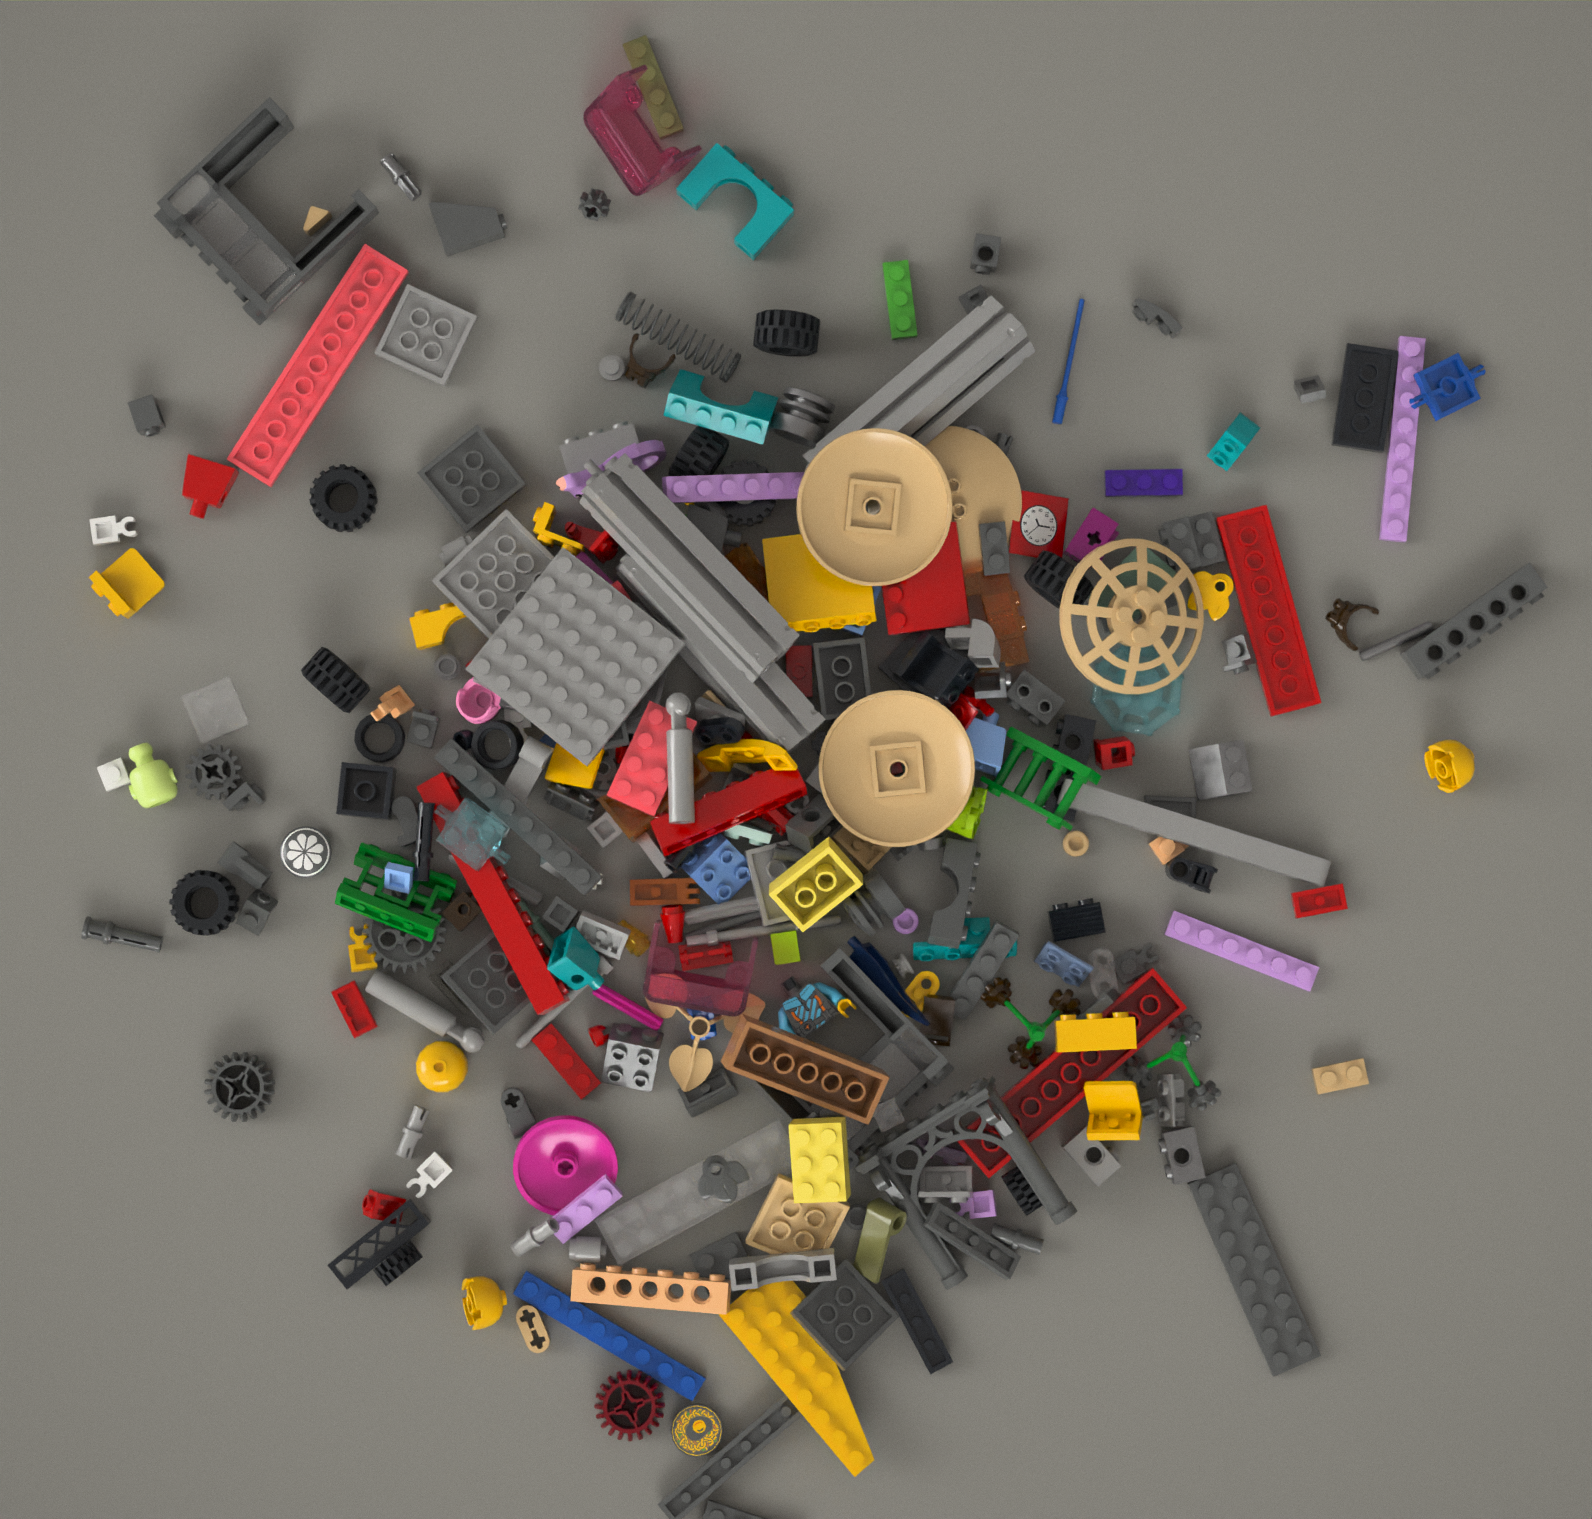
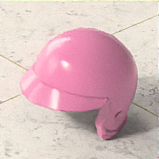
M471 678L464 685L463 689L458 691L456 706L460 714L467 721L473 724H484L494 719L501 709L499 706L501 698L494 692L475 683L473 678Z

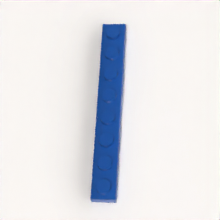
M529 1271L525 1272L513 1293L515 1296L691 1401L694 1400L706 1377L584 1304L570 1301L571 1297Z

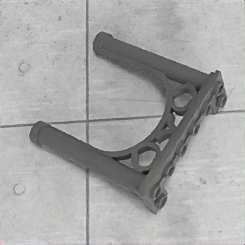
M993 1076L987 1080L985 1077L979 1078L971 1084L972 1088L965 1093L963 1090L956 1092L949 1098L950 1102L944 1106L941 1103L933 1106L927 1111L929 1115L922 1119L919 1116L915 1117L906 1124L907 1128L903 1131L898 1132L897 1129L884 1137L885 1141L877 1146L876 1143L869 1145L862 1151L863 1154L858 1157L859 1162L855 1166V1170L857 1172L861 1171L862 1174L869 1171L870 1178L877 1189L881 1192L885 1191L894 1206L906 1213V1224L942 1278L940 1281L946 1290L961 1283L967 1278L968 1274L947 1242L923 1226L928 1213L918 1197L919 1179L922 1169L930 1157L942 1147L965 1139H982L995 1143L1012 1157L1055 1225L1066 1221L1077 1212L1072 1201L1068 1202L997 1093L996 1085L994 1084L996 1080ZM974 1111L980 1115L981 1124L977 1130L967 1129L962 1126L960 1118L967 1112ZM956 1114L954 1126L958 1132L955 1133L954 1129L944 1130L938 1126ZM986 1124L994 1125L1000 1136L984 1131ZM928 1132L929 1141L924 1147L927 1150L924 1153L923 1148L919 1144L911 1141ZM905 1150L915 1151L918 1155L916 1167L901 1166L898 1162V1155ZM893 1153L890 1161L888 1155ZM899 1173L902 1175H912L910 1190Z

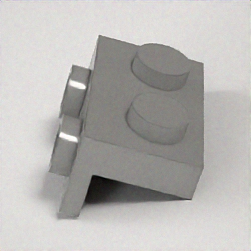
M923 1167L920 1174V1192H918V1197L925 1199V1203L940 1202V1198H951V1203H966V1198H973V1167Z

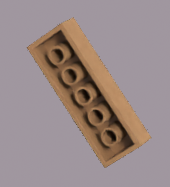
M741 1014L721 1059L722 1064L727 1070L867 1125L870 1123L890 1078L881 1068L745 1014Z

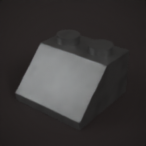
M1244 739L1189 750L1198 801L1253 791Z

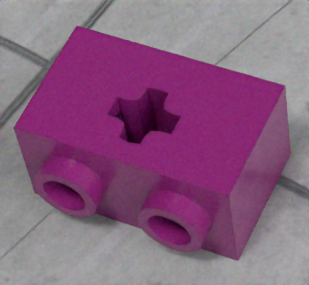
M1093 507L1063 554L1079 563L1097 547L1114 541L1119 534L1115 530L1119 523ZM1095 534L1098 536L1097 542L1100 544L1095 543L1091 546L1088 544L1090 539L1087 536L1092 537Z

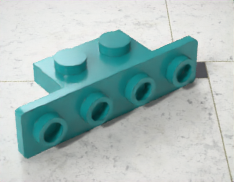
M965 918L964 926H968L966 941L960 942L958 949L929 944L928 942H914L913 960L928 962L935 959L953 961L960 958H972L990 930V918ZM1017 940L1005 958L1017 955Z

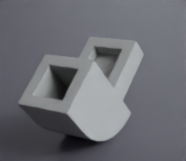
M972 619L971 628L965 626L946 628L945 639L951 649H968L969 659L978 668L999 667L1001 648L989 624L979 619Z

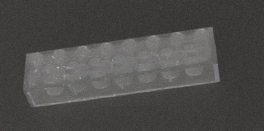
M779 1118L710 1155L721 1156L726 1162L736 1161L748 1172L749 1180L736 1184L737 1196L733 1203L722 1202L715 1194L705 1200L700 1196L697 1184L703 1175L702 1165L707 1159L705 1158L596 1217L594 1221L617 1264L620 1266L773 1183L778 1173L784 1176L791 1173L790 1139ZM713 1166L711 1172L717 1173L720 1170V1166Z

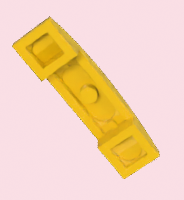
M740 739L737 743L714 745L699 752L697 758L708 772L731 771L733 763L768 762L774 771L796 770L798 767L782 747L758 739Z

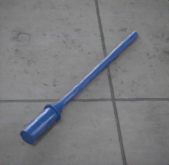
M1084 299L1079 300L1062 388L1059 394L1056 395L1057 400L1052 419L1054 424H1062L1066 402L1069 399L1067 397V384Z

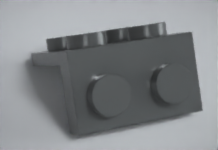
M613 1023L608 1039L602 1081L607 1084L647 1092L653 1089L664 1033L653 1029L632 1027L625 1023Z

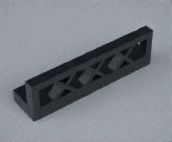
M409 1199L327 1266L343 1286L349 1289L429 1225L431 1220L425 1213L422 1214L413 1201ZM410 1207L418 1218L410 1225L400 1224L401 1213ZM397 1217L396 1223H389ZM384 1226L396 1227L395 1237L390 1241L379 1240L380 1229ZM399 1228H405L398 1234ZM376 1233V1240L369 1239ZM363 1243L375 1244L374 1254L369 1258L358 1257L359 1246ZM378 1244L384 1245L378 1250ZM356 1249L355 1256H348ZM343 1259L354 1260V1269L346 1276L336 1266ZM358 1261H363L360 1265L357 1266Z

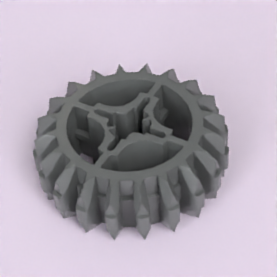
M238 1052L232 1053V1061L228 1055L222 1056L224 1065L219 1061H215L214 1065L218 1071L209 1069L208 1074L214 1078L213 1080L205 1079L204 1082L205 1084L212 1085V1089H206L204 1093L213 1094L214 1097L209 1099L207 1103L213 1104L217 1102L218 1105L214 1107L213 1111L217 1113L223 1109L224 1111L221 1115L223 1119H226L232 1113V1122L237 1121L239 1114L242 1122H247V1113H249L252 1119H256L257 1113L255 1109L264 1113L266 1109L262 1103L267 1105L272 1103L269 1098H266V1094H275V1090L268 1089V1085L275 1084V1080L266 1079V1076L273 1073L272 1070L263 1072L262 1069L267 1063L262 1061L256 1065L258 1061L257 1055H253L251 1060L248 1061V1052H243L241 1060ZM235 1065L246 1066L237 1078L224 1074ZM253 1071L259 1079L260 1092H257L250 1084ZM240 1080H243L242 1086L247 1091H240L237 1094V1087L234 1086L233 1082L239 1083ZM220 1081L229 1089L227 1103L220 1092ZM242 1096L256 1100L245 1109L234 1108L236 1102Z

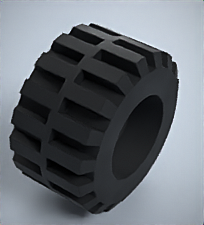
M773 309L759 312L756 314L753 346L763 352L783 356H809L815 354L818 349L820 319L807 313L792 310Z
M697 426L674 458L669 468L668 476L713 475L729 448L730 440L714 430Z
M339 464V467L333 465L329 467L328 471H321L319 473L321 476L313 481L314 487L310 488L311 499H309L310 505L313 507L312 510L318 519L328 528L335 529L337 532H353L355 528L361 529L365 522L369 523L371 520L370 516L375 514V504H377L378 498L375 494L377 493L376 489L366 474L354 466L350 465V467H347L345 464ZM340 485H352L358 492L356 505L350 511L344 513L334 511L329 504L332 491Z
M1043 550L1024 574V578L1034 591L1060 609L1062 593L1075 567L1060 556ZM1083 575L1077 586L1072 604L1083 605L1094 589L1092 583L1085 575Z
M321 647L301 669L303 676L318 691L346 713H350L370 691L369 685L328 648Z
M196 870L193 873L184 875L183 879H179L176 882L178 885L171 891L173 897L169 900V905H172V910L170 911L172 916L176 918L175 922L181 925L183 930L196 935H215L220 933L221 930H226L230 922L235 920L236 917L234 915L239 910V907H237L239 896L236 895V888L227 877L213 871ZM203 887L214 890L219 901L216 912L209 918H199L191 909L193 894Z

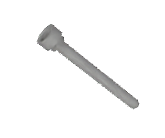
M599 953L600 961L597 972L601 976L604 973L607 975L614 967ZM588 984L579 990L570 988V993L567 994L570 1000L542 1015L517 1039L516 1046L524 1048Z

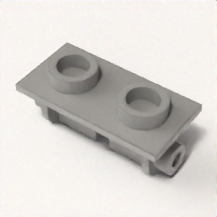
M1158 1074L1157 1092L1159 1094L1158 1118L1160 1126H1183V1121H1186L1185 1102H1176V1097H1184V1079H1181V1074Z

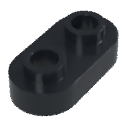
M732 717L704 719L698 724L695 735L705 745L731 744L740 741L745 729L739 720Z

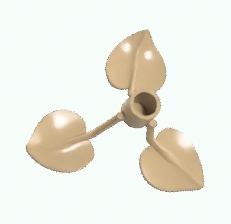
M665 974L647 976L644 981L645 999L650 1010L655 1015L661 1018H670L677 1009L690 1021L689 1030L695 1036L693 1047L686 1044L680 1045L672 1051L669 1058L670 1071L684 1092L698 1087L711 1072L713 1066L711 1052L706 1048H698L700 1038L709 1033L710 1025L724 1019L725 1028L733 1033L741 1014L759 1020L766 1006L765 1002L754 994L732 991L726 993L718 1001V1009L722 1013L721 1015L711 1020H707L703 1016H695L693 1018L680 1006L686 1001L688 996L687 987L680 978Z

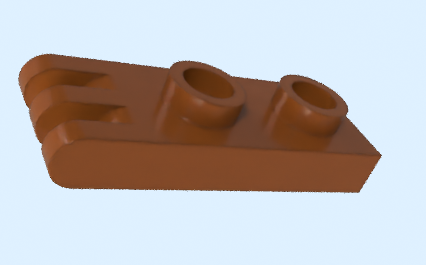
M692 878L630 880V906L700 904L699 898L690 899V894H700V888H690V884H697Z

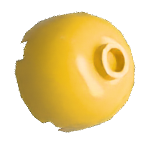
M1442 740L1428 747L1430 749L1424 755L1425 766L1431 779L1436 776L1437 780L1441 783L1437 785L1439 789L1446 793H1452L1461 789L1471 780L1475 770L1474 755L1464 744L1457 740Z
M435 1041L426 1045L419 1053L416 1061V1073L420 1082L427 1089L435 1092H449L458 1088L468 1072V1060L464 1051L449 1041Z
M475 1276L465 1278L462 1282V1290L467 1289V1296L462 1298L469 1326L474 1325L472 1330L492 1326L500 1319L503 1313V1306L507 1305L505 1291L500 1290L498 1284L488 1277Z

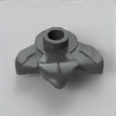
M713 1155L703 1162V1175L698 1181L697 1189L703 1200L715 1194L722 1202L733 1203L737 1196L736 1184L749 1180V1175L740 1163L736 1161L726 1162L723 1157ZM713 1166H720V1170L717 1173L711 1172Z

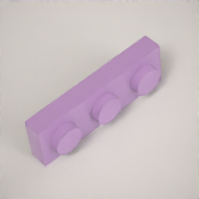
M606 1174L603 1175L553 1216L560 1228L554 1235L564 1244L623 1196V1192Z

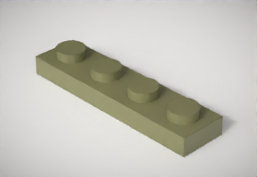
M644 35L622 44L660 140L684 131L647 36Z

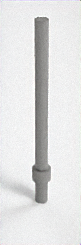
M840 914L823 916L808 929L841 924ZM793 921L765 927L761 925L721 932L710 930L706 931V934L687 936L686 943L687 947L708 944L709 947L719 945L718 942L798 931L800 929Z

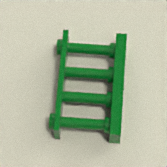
M1010 727L1006 736L1013 740L1011 752L994 781L984 776L981 777L980 781L988 785L986 789L993 795L1000 797L1002 793L1048 818L1046 823L1060 830L1063 826L1071 831L1073 826L1063 820L1065 814L1082 785H1086L1087 781L1097 785L1102 776L1082 763ZM1029 749L1033 751V759L1014 792L1004 788L1003 785L1021 753ZM1048 759L1054 762L1052 765L1053 770L1034 803L1023 798V795L1042 762L1045 763ZM1069 770L1074 773L1072 776L1074 779L1053 814L1043 809L1062 773L1065 774Z

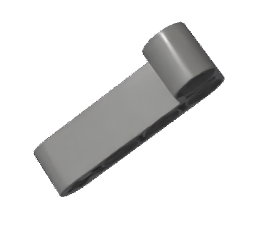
M529 736L519 753V759L504 785L524 805H526L554 751L552 747L532 736ZM490 810L483 826L507 838L512 829Z

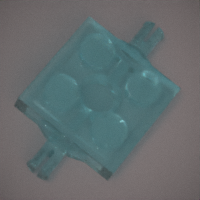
M464 798L454 812L449 811L442 804L437 807L438 809L434 813L446 820L444 829L436 839L438 843L476 871H480L484 863L492 856L504 865L508 862L511 856L499 848L501 839L509 829L469 798Z

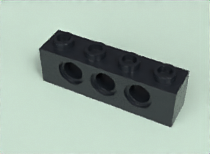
M1065 714L1064 719L1058 720L1055 734L1060 735L1058 745L1053 744L1052 748L1086 766L1096 720ZM1068 736H1075L1078 739L1079 746L1077 749L1071 750L1066 746L1065 740ZM1047 769L1044 784L1052 772L1051 769ZM1062 773L1054 789L1057 786H1062L1064 778L1073 780L1072 776L1074 773L1070 775ZM1054 789L1043 806V809L1053 814L1059 806L1057 804L1058 799L1054 796ZM1069 808L1063 820L1073 823L1076 810Z

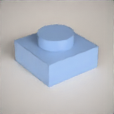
M388 862L385 867L384 888L409 894L413 884V867Z

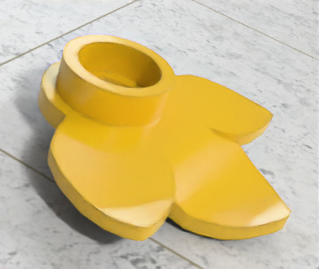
M1200 571L1193 574L1202 596L1204 610L1208 609L1213 621L1220 619L1229 609L1228 596L1234 588L1233 580L1224 573L1212 575L1206 571ZM1221 581L1225 584L1223 591L1216 589L1217 582ZM1192 592L1188 599V608L1197 611L1194 593Z

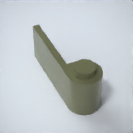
M882 1198L870 1201L866 1207V1216L853 1265L862 1276L875 1284L880 1279L890 1236L899 1233L907 1220V1215L904 1211Z

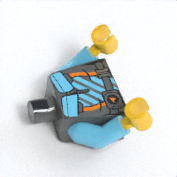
M791 976L780 984L789 998L781 1003L782 1007L778 1011L779 1028L800 1037H807L839 1012L848 1018L849 1016L845 1013V1010L849 1006L856 1010V1006L836 988L821 982L814 984L810 982L801 988L795 978Z

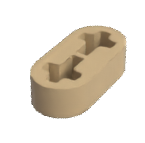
M530 1304L523 1305L516 1314V1320L529 1350L534 1353L544 1352L550 1345V1335L542 1316L534 1306ZM526 1309L529 1313H535V1316L532 1318L534 1324L532 1328L527 1320L522 1321L521 1319ZM535 1329L539 1337H545V1340L542 1342L543 1347L541 1348L537 1344L532 1345L531 1343L534 1340L532 1331Z

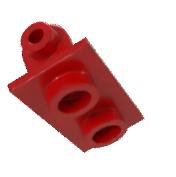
M730 941L718 942L719 945L709 947L708 944L687 947V944L679 945L682 971L733 963Z

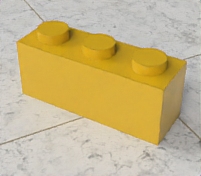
M1114 1012L1113 1018H1102V1013L1086 1014L1087 1019L1077 1020L1076 1014L1060 1015V1020L1054 1021L1056 1052L1137 1049L1135 1017H1129L1128 1012Z

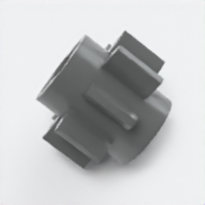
M591 188L589 194L583 192L580 197L581 202L578 210H582L585 218L598 221L600 215L607 217L611 200L607 199L605 192Z

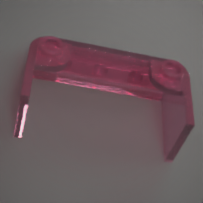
M646 65L617 75L585 110L583 115L585 126L627 189L635 196L651 191L680 172L702 150L700 145L683 152L674 146L663 151L636 110L641 106L643 98L635 82L648 69Z
M657 919L654 924L643 985V993L646 999L654 1003L731 1017L741 1015L747 1005L759 938H753L749 962L735 961L731 963L727 969L725 979L674 970L676 963L674 952L667 947L658 946L662 920Z

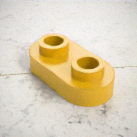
M923 971L917 974L905 989L907 995L915 1002L920 1011L923 1010L924 996H927V994L935 995L938 991L939 979L933 972ZM924 979L930 980L931 986L929 989L922 988L921 982Z

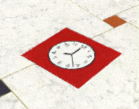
M1021 490V517L1019 522L1012 520L1009 553L1037 558L1044 550L1062 558L1069 498Z

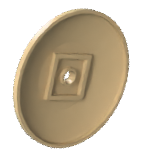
M948 426L924 447L937 459L950 485L952 495L951 522H957L965 578L983 570L978 524L1005 521L1007 545L1009 546L1012 520L1020 521L1022 494L1013 465L995 443L975 431L957 426ZM872 499L868 501V513L874 515L879 510V504L876 500Z
M870 428L852 431L834 439L823 447L806 468L797 494V521L808 550L820 565L830 573L855 584L865 586L890 585L906 580L924 569L943 546L952 518L950 485L944 470L934 455L915 439L888 429ZM872 499L876 500L879 504V510L874 515H870L866 511V503Z
M891 690L878 692L852 704L830 727L824 739L819 757L820 787L827 806L835 818L847 830L859 838L887 847L917 845L944 832L964 810L970 798L975 779L973 748L967 732L960 721L951 711L936 700L911 691ZM897 762H901L905 766V773L900 777H895L891 773L892 765Z

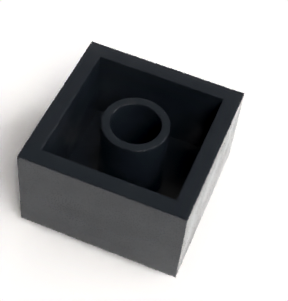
M342 762L336 814L392 820L391 806L394 801L397 769L387 766Z

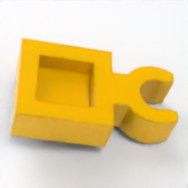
M350 927L349 936L355 942V944L348 945L351 972L377 969V963L374 962L376 953L371 955L367 953V950L372 945L363 944V941L368 936H358L354 933V927Z

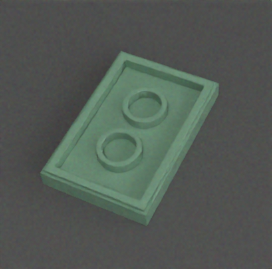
M1136 548L1119 565L1137 562ZM1147 548V563L1163 569L1171 577L1177 573ZM1137 570L1126 571L1117 575L1116 578L1124 587L1137 585ZM1148 571L1147 586L1159 592L1167 583L1158 575ZM1108 584L1099 597L1097 603L1099 607H1108L1112 597L1115 595ZM1138 609L1132 615L1134 622L1142 615Z

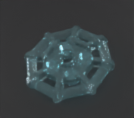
M1122 645L1112 654L1119 659L1125 657L1126 662H1128L1130 647ZM1143 647L1140 651V656L1151 657V660L1160 656L1154 647ZM1105 659L1099 664H1095L1096 673L1105 678V675L1108 676L1115 684L1123 685L1126 670L1121 669L1117 673L1110 671L1109 668L1113 665ZM1162 663V668L1166 671L1168 675H1170L1165 664ZM1154 668L1137 671L1133 686H1135L1136 682L1140 683V687L1154 684L1162 680V678ZM1180 674L1170 682L1172 685L1169 704L1162 700L1164 687L1152 692L1139 694V697H1136L1134 694H1120L1111 691L1110 694L1103 695V688L1095 684L1093 685L1090 703L1094 704L1112 727L1111 730L1113 732L1122 731L1145 734L1147 737L1153 736L1154 731L1175 715L1178 716L1180 714L1179 705L1182 681L1185 678L1183 674ZM1112 700L1118 706V709L1121 711L1118 718L1104 701ZM1157 706L1165 709V711L1149 722L1147 716L1149 712ZM1125 715L1141 716L1143 724L1125 722L1123 719Z

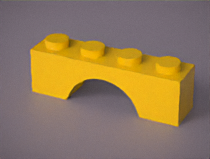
M453 603L440 605V610L430 612L429 609L414 612L415 616L410 617L409 620L417 649L423 650L444 644L446 633L450 626L466 616Z

